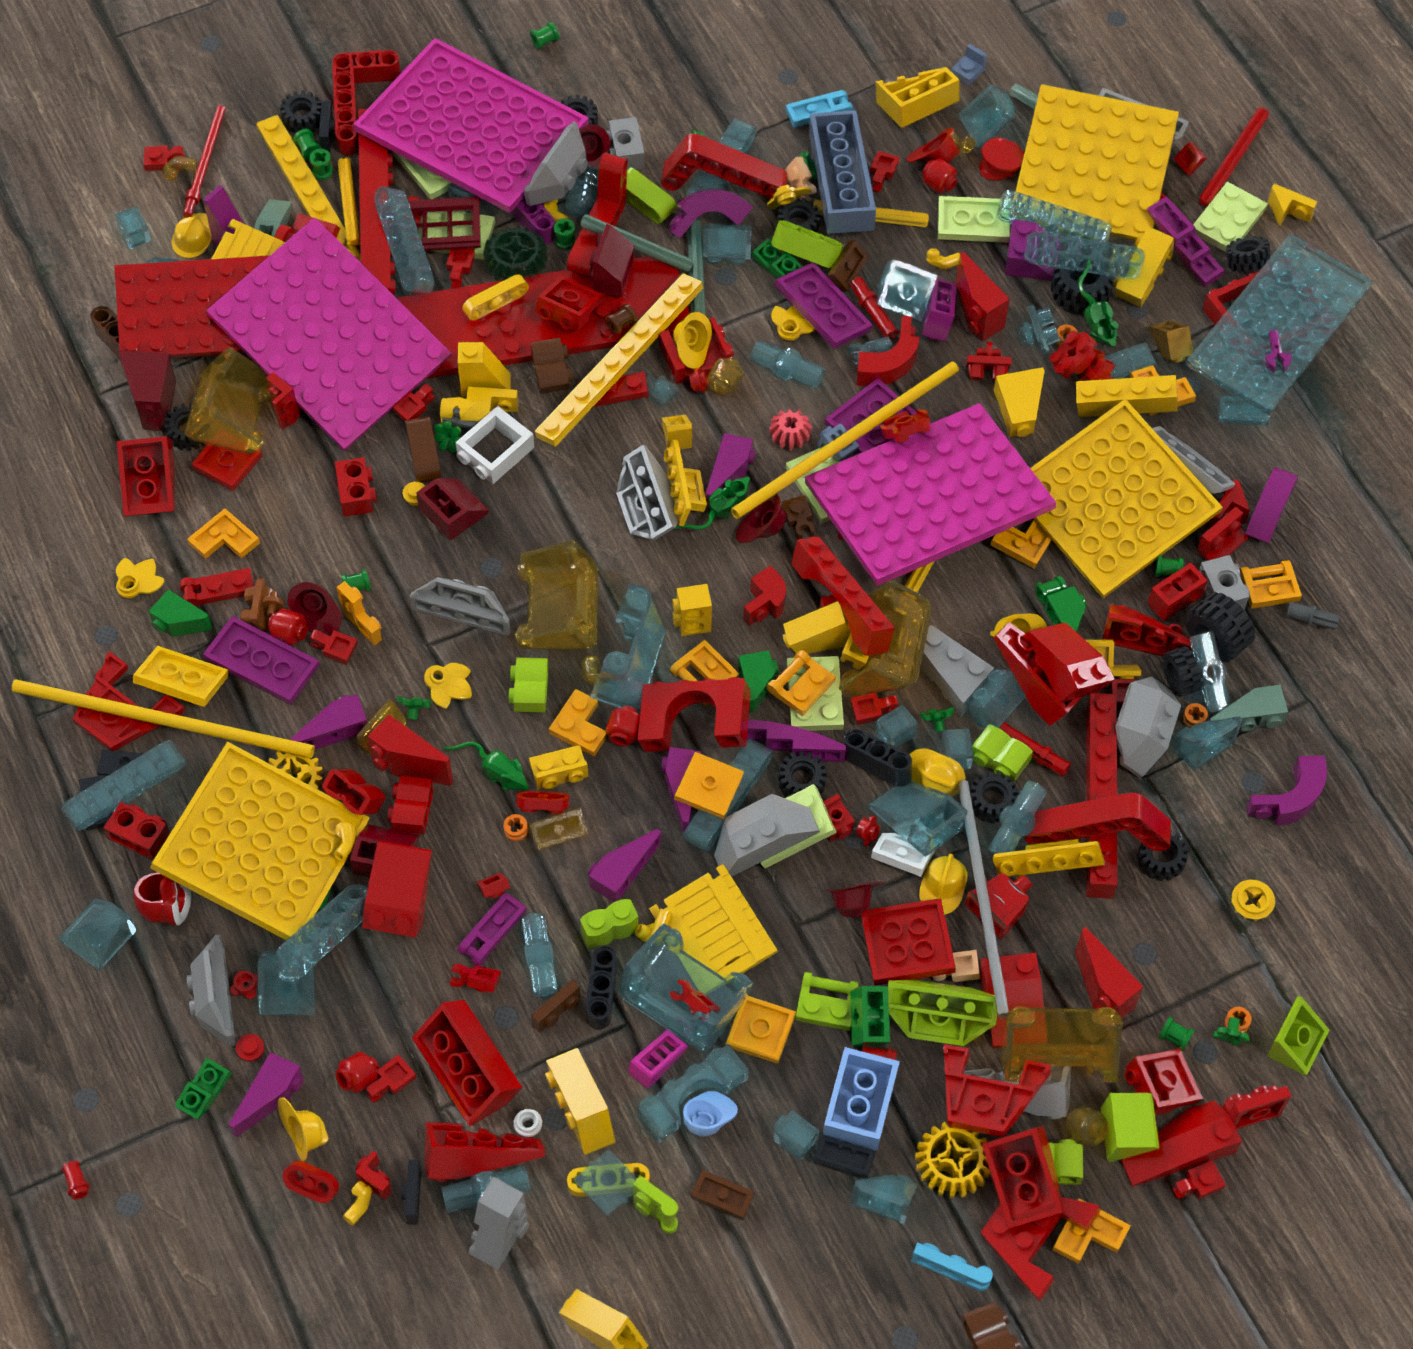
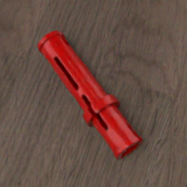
M862 277L852 280L850 288L857 295L860 306L867 310L886 341L894 339L899 334V331L879 304L875 292H871Z
M1007 722L1000 726L999 729L1011 738L1021 741L1033 751L1032 758L1037 760L1038 765L1048 767L1061 777L1067 774L1072 763L1052 752L1053 749L1051 747L1042 746L1010 726Z

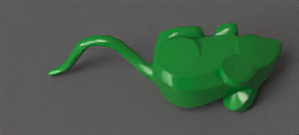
M1088 259L1087 267L1078 280V288L1081 295L1089 302V306L1084 311L1085 320L1093 330L1089 335L1096 342L1115 347L1116 329L1119 325L1112 320L1113 311L1111 306L1107 302L1096 303L1094 298L1086 293L1082 287V282L1090 269V259Z
M744 477L733 481L728 479L723 489L718 488L711 494L709 498V508L711 511L709 512L706 524L701 526L684 524V526L678 525L674 529L689 528L703 530L713 523L715 516L721 519L729 518L732 515L731 508L747 498L750 478Z
M469 741L453 747L443 746L445 750H457L466 746H474L479 750V756L483 761L481 769L488 780L493 783H501L502 788L506 791L509 788L525 791L529 789L521 764L517 759H514L512 762L499 750H494L487 755L484 752V748L476 742Z

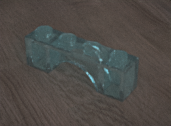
M729 1044L722 1049L717 1047L708 1054L705 1061L700 1064L694 1063L687 1068L684 1073L685 1075L681 1078L668 1081L662 1087L661 1092L655 1096L649 1095L644 1098L638 1107V1118L657 1143H659L681 1127L679 1109L683 1100L689 1094L701 1089H712L727 1095L748 1080L749 1069Z

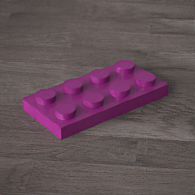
M812 262L776 279L775 287L833 349L871 332L872 323L815 263Z
M234 616L228 620L203 654L204 660L228 669L229 673L290 705L320 666L319 660Z

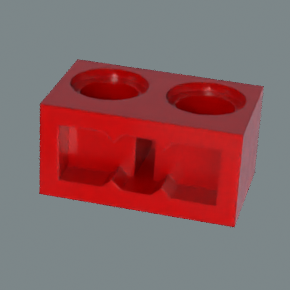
M365 457L336 461L335 468L343 517L372 513V502H377L375 487L369 488V482L373 481L371 466L366 467Z
M1189 563L1151 589L1147 604L1163 621H1166L1202 597L1208 580L1192 563Z
M123 802L119 803L103 827L109 840L152 861L170 835L167 822L158 815L150 816L144 813L137 805L130 804L129 806ZM132 821L130 825L122 826L125 822ZM155 832L153 836L145 837L146 834Z

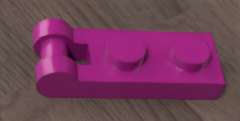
M505 892L464 938L457 951L463 956L468 955L471 957L472 962L477 966H482L490 953L525 915L527 907ZM477 941L483 944L479 950L474 947Z

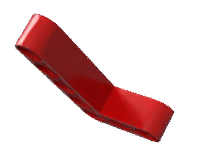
M393 50L340 53L334 56L332 60L335 133L338 150L344 156L354 155L359 149L358 132L354 131L353 125L357 121L356 84L394 81L401 74L399 56Z
M688 134L664 162L661 186L664 189L676 191L685 184L696 169H699L770 199L774 198L773 195L777 192V188L788 184L787 172L784 169L699 134Z
M603 153L599 164L597 200L589 216L615 227L623 213L626 202L627 158ZM582 228L569 254L567 271L591 276L593 266H590V258L592 252L597 251L598 234Z
M1125 793L1030 812L1027 814L1025 842L1029 845L1081 839L1127 830L1147 848L1155 851H1164L1170 848L1171 820L1143 795Z

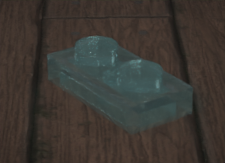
M1220 396L1219 422L1268 426L1270 421V400Z

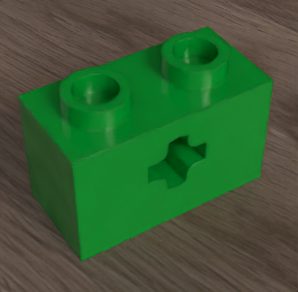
M860 986L851 990L852 1046L879 1047L889 1043L888 986Z

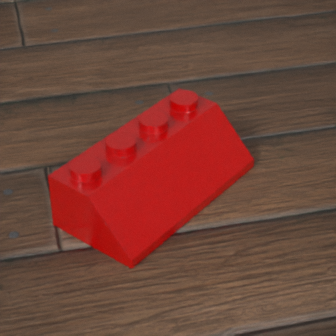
M465 1000L443 1002L411 1037L469 1126H473L506 1106L523 1088Z

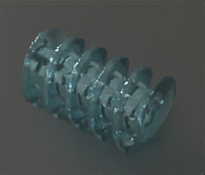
M587 165L586 170L576 178L574 187L570 191L568 190L565 208L570 215L578 219H583L584 215H589L597 200L599 169L594 166Z

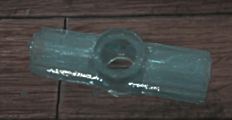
M760 340L756 342L750 355V360L772 369L774 374L780 379L791 380L793 378L814 388L819 387L825 374L824 367L803 359L802 355L793 348L782 350Z
M1212 631L1191 636L1190 642L1194 657H1196V663L1201 669L1199 672L1202 674L1201 680L1203 685L1201 686L1207 711L1212 713L1224 710L1231 703L1225 683L1226 668L1220 662L1214 633ZM1209 665L1214 669L1212 679L1207 675Z
M1027 780L1015 803L1008 805L1002 810L1000 814L1001 827L990 844L988 851L993 854L1013 852L1020 838L1032 832L1036 821L1034 814L1047 793L1046 789L1035 782Z
M531 913L521 918L526 944L524 945L527 969H530L534 997H551L557 993L552 943L548 939L545 915Z
M525 1166L499 1173L484 1171L473 1175L470 1180L441 1187L447 1213L477 1206L479 1199L493 1177L522 1193L531 1192Z

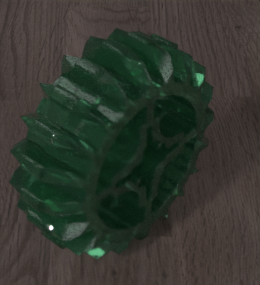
M517 224L515 229L507 226L505 231L498 229L497 234L491 233L490 240H486L483 257H485L484 264L489 274H493L496 280L502 278L504 281L514 275H521L525 280V276H529L532 279L534 275L540 274L541 270H545L548 253L547 245L543 242L542 235L537 236L535 230L529 232L527 226L524 229H520Z

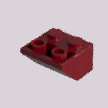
M606 224L603 233L598 235L597 251H593L591 254L590 266H593L590 280L594 281L595 291L622 297L635 261L634 244L613 226Z
M458 478L435 479L416 492L419 510L450 541L489 514V510Z
M367 824L357 836L350 858L353 874L366 877L371 876L378 841L417 847L420 836L418 834Z

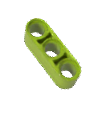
M628 168L627 203L656 224H660L677 210L675 200L668 193L634 168Z
M783 220L778 221L771 241V245L775 248L827 268L833 267L843 248V244L837 240Z

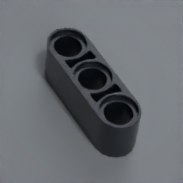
M852 729L846 732L844 735V745H846L845 758L847 761L895 786H905L911 782L912 758L908 753L863 730Z
M607 945L597 947L593 951L586 1013L589 1026L597 1030L608 1027L612 1020L617 975V955L615 950ZM601 959H609L611 961L608 965L598 963ZM599 984L608 986L603 991L597 990L595 987ZM595 1010L606 1012L603 1016H594L592 1014Z

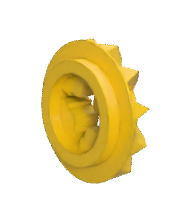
M1245 880L1234 888L1231 903L1235 908V913H1240L1244 920L1249 918L1254 919L1256 922L1259 919L1267 918L1273 911L1275 896L1265 883L1258 880ZM1248 896L1252 899L1260 897L1257 906L1254 904L1246 905L1249 899Z

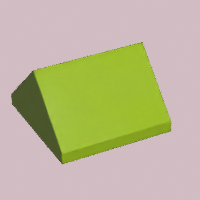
M1297 996L1267 1056L1302 1075H1307L1329 1029L1302 997Z
M1110 1093L1101 1106L1107 1161L1113 1162L1159 1149L1152 1094Z

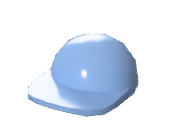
M707 1091L686 1103L683 1110L684 1125L695 1135L700 1137L710 1136L737 1115L738 1108L727 1096L716 1091Z

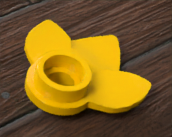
M781 186L776 189L777 192L773 195L774 198L767 202V206L771 210L775 209L780 205L794 202L796 198L799 199L800 195L811 193L812 190L809 187Z
M779 306L774 307L771 318L778 326L777 332L782 339L787 341L796 340L801 334H809L815 330L794 306H791L788 310Z
M127 558L121 560L116 567V575L118 577L116 589L120 596L133 598L139 593L151 594L163 586L164 578L155 576L156 564L154 559H148L135 565Z
M449 663L444 667L439 665L429 667L424 674V682L431 689L432 701L439 707L447 709L451 698L459 700L470 699L472 691L465 679L469 676L471 670L459 663ZM437 674L441 676L442 679L437 680L433 677V675Z

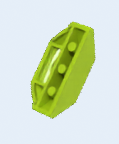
M889 980L888 982L889 1015L892 1016L908 1038L965 1046L996 1025L998 1011L995 995L970 987L923 980Z

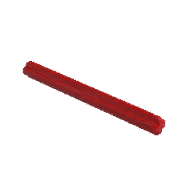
M1263 107L1257 109L1200 195L1198 201L1200 205L1208 207L1219 193L1267 120L1268 109Z

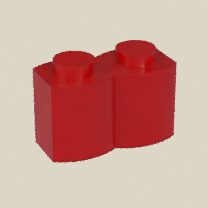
M331 769L322 784L323 789L329 796L342 800L345 807L357 815L377 814L386 799L384 793L377 786L366 783L364 778L353 769Z
M400 776L399 783H395L393 787V799H396L394 807L390 806L388 810V822L392 824L394 830L425 835L434 793L433 779Z

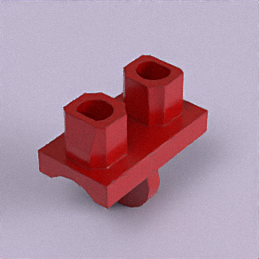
M987 341L986 348H977L976 355H967L965 369H968L969 380H983V370L985 369L993 370L992 381H995L996 376L1008 373L1012 357H999L1001 356V349H992V342Z
M1093 348V351L1096 353L1088 368L1083 371L1084 373L1080 377V381L1113 379L1110 374L1115 366L1114 363L1104 358L1105 354L1103 351Z

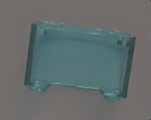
M630 582L615 622L623 624L625 629L624 637L633 640L629 654L615 651L606 656L590 698L619 708L631 706L637 710L641 707L643 684H650L666 629L650 592L646 588Z
M663 923L626 963L620 985V993L629 1004L696 1049L704 1052L709 1051L751 992L754 982L743 973L732 972L726 979L682 951L684 942L680 932ZM685 979L690 982L696 991H701L721 1009L718 1013L711 1011L706 1014L697 1011L694 1015L690 1012V1006L684 1000L676 1001L671 998L669 993L675 990L681 995L683 987L677 981Z

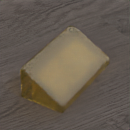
M391 699L383 705L357 735L359 749L371 756V752L369 750L368 735L388 714L403 725L406 723L404 715Z
M579 807L527 823L537 850L588 834Z

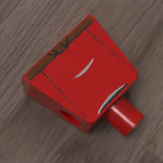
M1001 873L986 882L995 935L1000 940L1008 934L1028 907L1030 899L1025 893L1032 887V883L1025 875H1020L1016 880L1012 881L1008 876ZM975 888L967 894L965 906L981 920Z

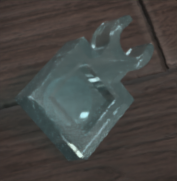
M643 370L647 378L648 398L663 409L679 395V388L662 375L655 379L649 370Z

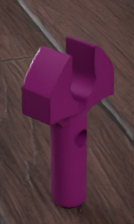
M1271 330L1269 332L1272 353L1266 354L1264 359L1265 366L1275 373V360L1278 359L1282 363L1284 373L1291 363V353L1282 352L1279 332Z

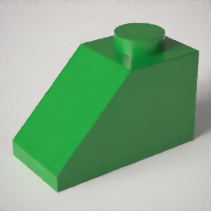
M1075 586L1048 595L1044 610L1052 625L1066 622L1073 630L1078 632L1087 604L1084 596L1078 593Z
M167 590L148 611L153 628L160 633L165 632L172 637L207 632L212 628L207 613L170 590Z
M769 650L741 655L738 659L740 678H745L751 690L750 713L757 710L769 693L766 687L771 680H775V675L778 674L776 659H771Z

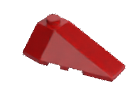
M1110 604L1102 640H1113L1114 646L1162 657L1166 652L1186 646L1194 653L1193 657H1196L1197 665L1203 666L1208 648L1137 610L1130 609L1124 605L1116 606Z
M1213 1100L1188 1108L1158 1131L1159 1149L1124 1158L1121 1160L1131 1187L1211 1160L1237 1152L1242 1140L1231 1116Z
M426 1122L425 1168L428 1178L435 1181L457 1180L545 1157L542 1140L538 1138L523 1137L510 1133L497 1137L489 1133L488 1129L480 1128L479 1132L475 1133L464 1131L463 1125L455 1123Z

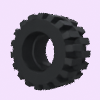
M1074 250L1071 252V255L1066 253L1063 255V259L1060 258L1057 261L1051 292H1053V299L1057 300L1056 304L1059 307L1064 306V310L1067 312L1073 311V314L1083 313L1084 315L1085 309L1089 306V302L1079 291L1078 283L1075 282V280H1079L1085 271L1088 259H1090V269L1084 281L1090 284H1082L1083 290L1091 295L1096 303L1109 302L1115 278L1114 269H1111L1112 265L1109 261L1105 262L1106 258L1103 255L1098 256L1097 252L1094 251L1089 253L1087 250H1082L1081 252Z
M1210 593L1186 615L1187 629L1193 640L1208 648L1207 655L1220 662H1231L1255 640V628L1246 611L1231 597L1223 593Z

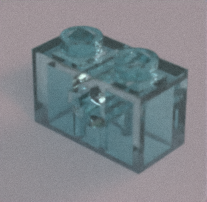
M996 668L965 704L977 726L986 728L990 724L999 728L1026 696L1011 671Z

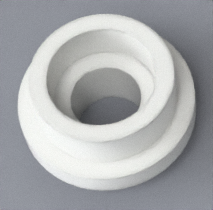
M524 1109L515 1116L514 1128L523 1137L535 1136L542 1128V1118L537 1111ZM527 1120L533 1122V1125L529 1128L523 1126V1123Z

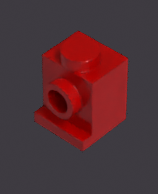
M836 794L823 801L836 830L835 834L827 837L830 842L838 838L842 840L848 837L854 830L855 823L841 802V797L839 794Z

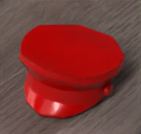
M1000 137L992 138L981 149L983 158L979 164L980 174L988 180L995 181L1009 177L1012 178L1016 171L1022 167L1025 153L1016 142Z

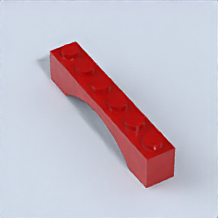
M820 537L797 540L791 562L793 568L802 579L816 580L832 592L845 614L853 641L865 656L887 653L895 629L892 623Z

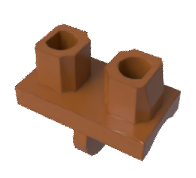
M256 579L255 587L245 589V601L252 605L251 609H243L241 611L240 620L251 626H256L263 632L268 631V621L271 615L283 609L284 601L278 598V592L265 585L264 579Z

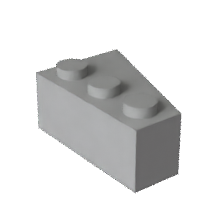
M932 625L916 641L913 658L930 680L937 684L942 691L941 694L946 700L948 699L956 709V713L961 718L990 685L994 667Z
M495 1177L492 1178L478 1201L474 1223L479 1225L478 1231L474 1230L471 1238L475 1242L469 1248L468 1254L497 1270L500 1268L516 1239H522L529 1227L524 1193Z

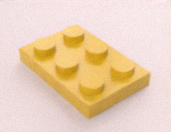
M157 646L133 674V683L205 707L228 678V669Z

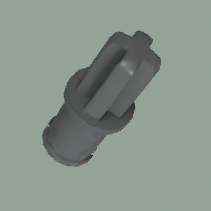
M1293 601L1290 602L1286 616L1308 622L1309 626L1315 624L1333 630L1337 628L1340 619L1339 615L1316 609L1317 606L1312 608L1294 603Z

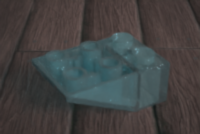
M912 781L905 786H894L868 805V808L925 857L962 831L968 812L949 794L924 787Z

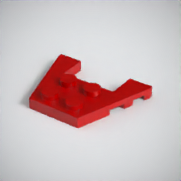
M109 651L105 657L101 670H98L94 677L95 682L90 691H87L85 695L138 706L112 686L128 670V666ZM167 694L152 708L153 710L175 715H182L185 712L184 706ZM78 707L72 718L74 724L111 751H116L162 726L83 707Z
M944 1044L948 1125L950 1127L1005 1137L1052 1072L1051 1064L1026 1060L1019 1084H1013L964 1074L970 1056L969 1049Z
M1061 1197L1064 1212L1008 1229L1000 1203L982 1229L981 1235L1003 1262L1013 1270L1022 1284L1026 1285L1035 1299L1041 1301L1054 1282V1278L1051 1274L1030 1262L1060 1218H1064L1087 1232L1100 1213V1206Z

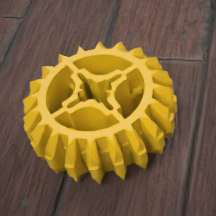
M946 1122L942 1123L941 1130L933 1126L931 1134L925 1133L922 1139L924 1142L918 1143L917 1149L920 1152L915 1155V1160L920 1162L916 1165V1170L923 1172L920 1178L921 1181L930 1180L929 1190L934 1189L936 1186L939 1187V1196L944 1194V1190L949 1191L951 1199L954 1198L956 1191L959 1192L962 1198L966 1196V1189L974 1194L977 1190L976 1185L982 1187L985 1184L984 1178L989 1177L991 1172L988 1169L989 1165L982 1144L987 1142L986 1138L977 1139L979 1132L973 1131L970 1133L965 1129L949 1128ZM956 1142H959L967 1146L968 1148L959 1147ZM944 1143V1153L938 1154L937 1158L931 1159L933 1149L939 1144ZM950 1153L951 1156H953L954 1160H958L957 1166L956 1163H954L953 1159H949ZM972 1161H976L975 1170L963 1177V1167L969 1165ZM939 1171L948 1172L952 1178L941 1174Z

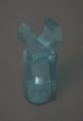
M888 336L865 342L864 345L851 344L848 353H858V355L853 356L852 361L853 364H858L860 351L881 353L893 347Z

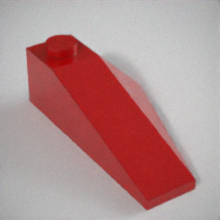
M1008 622L993 637L1031 707L1049 726L1066 715L1081 699L1080 697L1059 703L1026 633Z

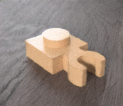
M795 157L785 169L791 187L811 188V193L800 195L799 197L801 201L802 198L810 201L809 195L817 193L816 187L809 181L812 175L804 163L803 157Z
M977 950L953 953L956 973L933 976L934 981H942L947 976H952L953 982L980 979Z

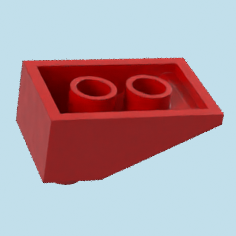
M965 252L960 253L956 287L968 329L983 342L1005 328L1010 299Z
M163 436L116 441L124 517L174 512L175 470L172 439Z
M1066 622L1031 630L1026 633L1059 703L1088 696L1090 693H1097L1115 680L1104 657Z
M388 714L368 735L372 763L380 771L386 770L391 775L399 777L433 779V783L447 786L453 783L450 758Z
M384 841L377 842L365 900L362 928L416 938L423 927L432 850Z
M1085 927L1081 931L1075 955L1095 1015L1100 1021L1106 1022L1110 1027H1113L1135 1009L1143 986Z
M1036 953L1000 956L1010 1016L999 1018L997 1013L996 1025L989 1029L992 1048L1047 1042L1042 984ZM982 958L979 967L981 989L983 992L995 995L988 958Z
M1043 1126L982 1144L1008 1229L1064 1212L1054 1160Z

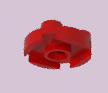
M1071 331L1058 350L1054 351L1050 356L1053 369L1066 379L1072 378L1069 375L1073 373L1079 375L1092 363L1096 354L1093 351L1094 345L1097 347L1096 341L1085 332L1077 333L1076 331Z
M923 409L916 410L915 415H909L908 411L896 414L883 421L885 426L880 425L883 437L886 439L894 438L896 443L907 441L910 438L909 435L925 433L931 430L928 411Z

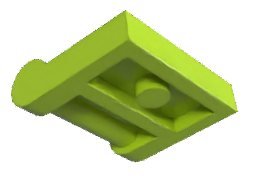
M804 972L795 1021L850 1031V991L858 988L859 982L850 981V983L815 977L812 976L813 973ZM810 987L845 993L848 994L847 1000L809 993Z
M639 1176L633 1183V1203L635 1208L646 1217L651 1215L661 1223L663 1232L667 1234L674 1233L678 1228V1220L675 1217L678 1213L677 1202L642 1176Z

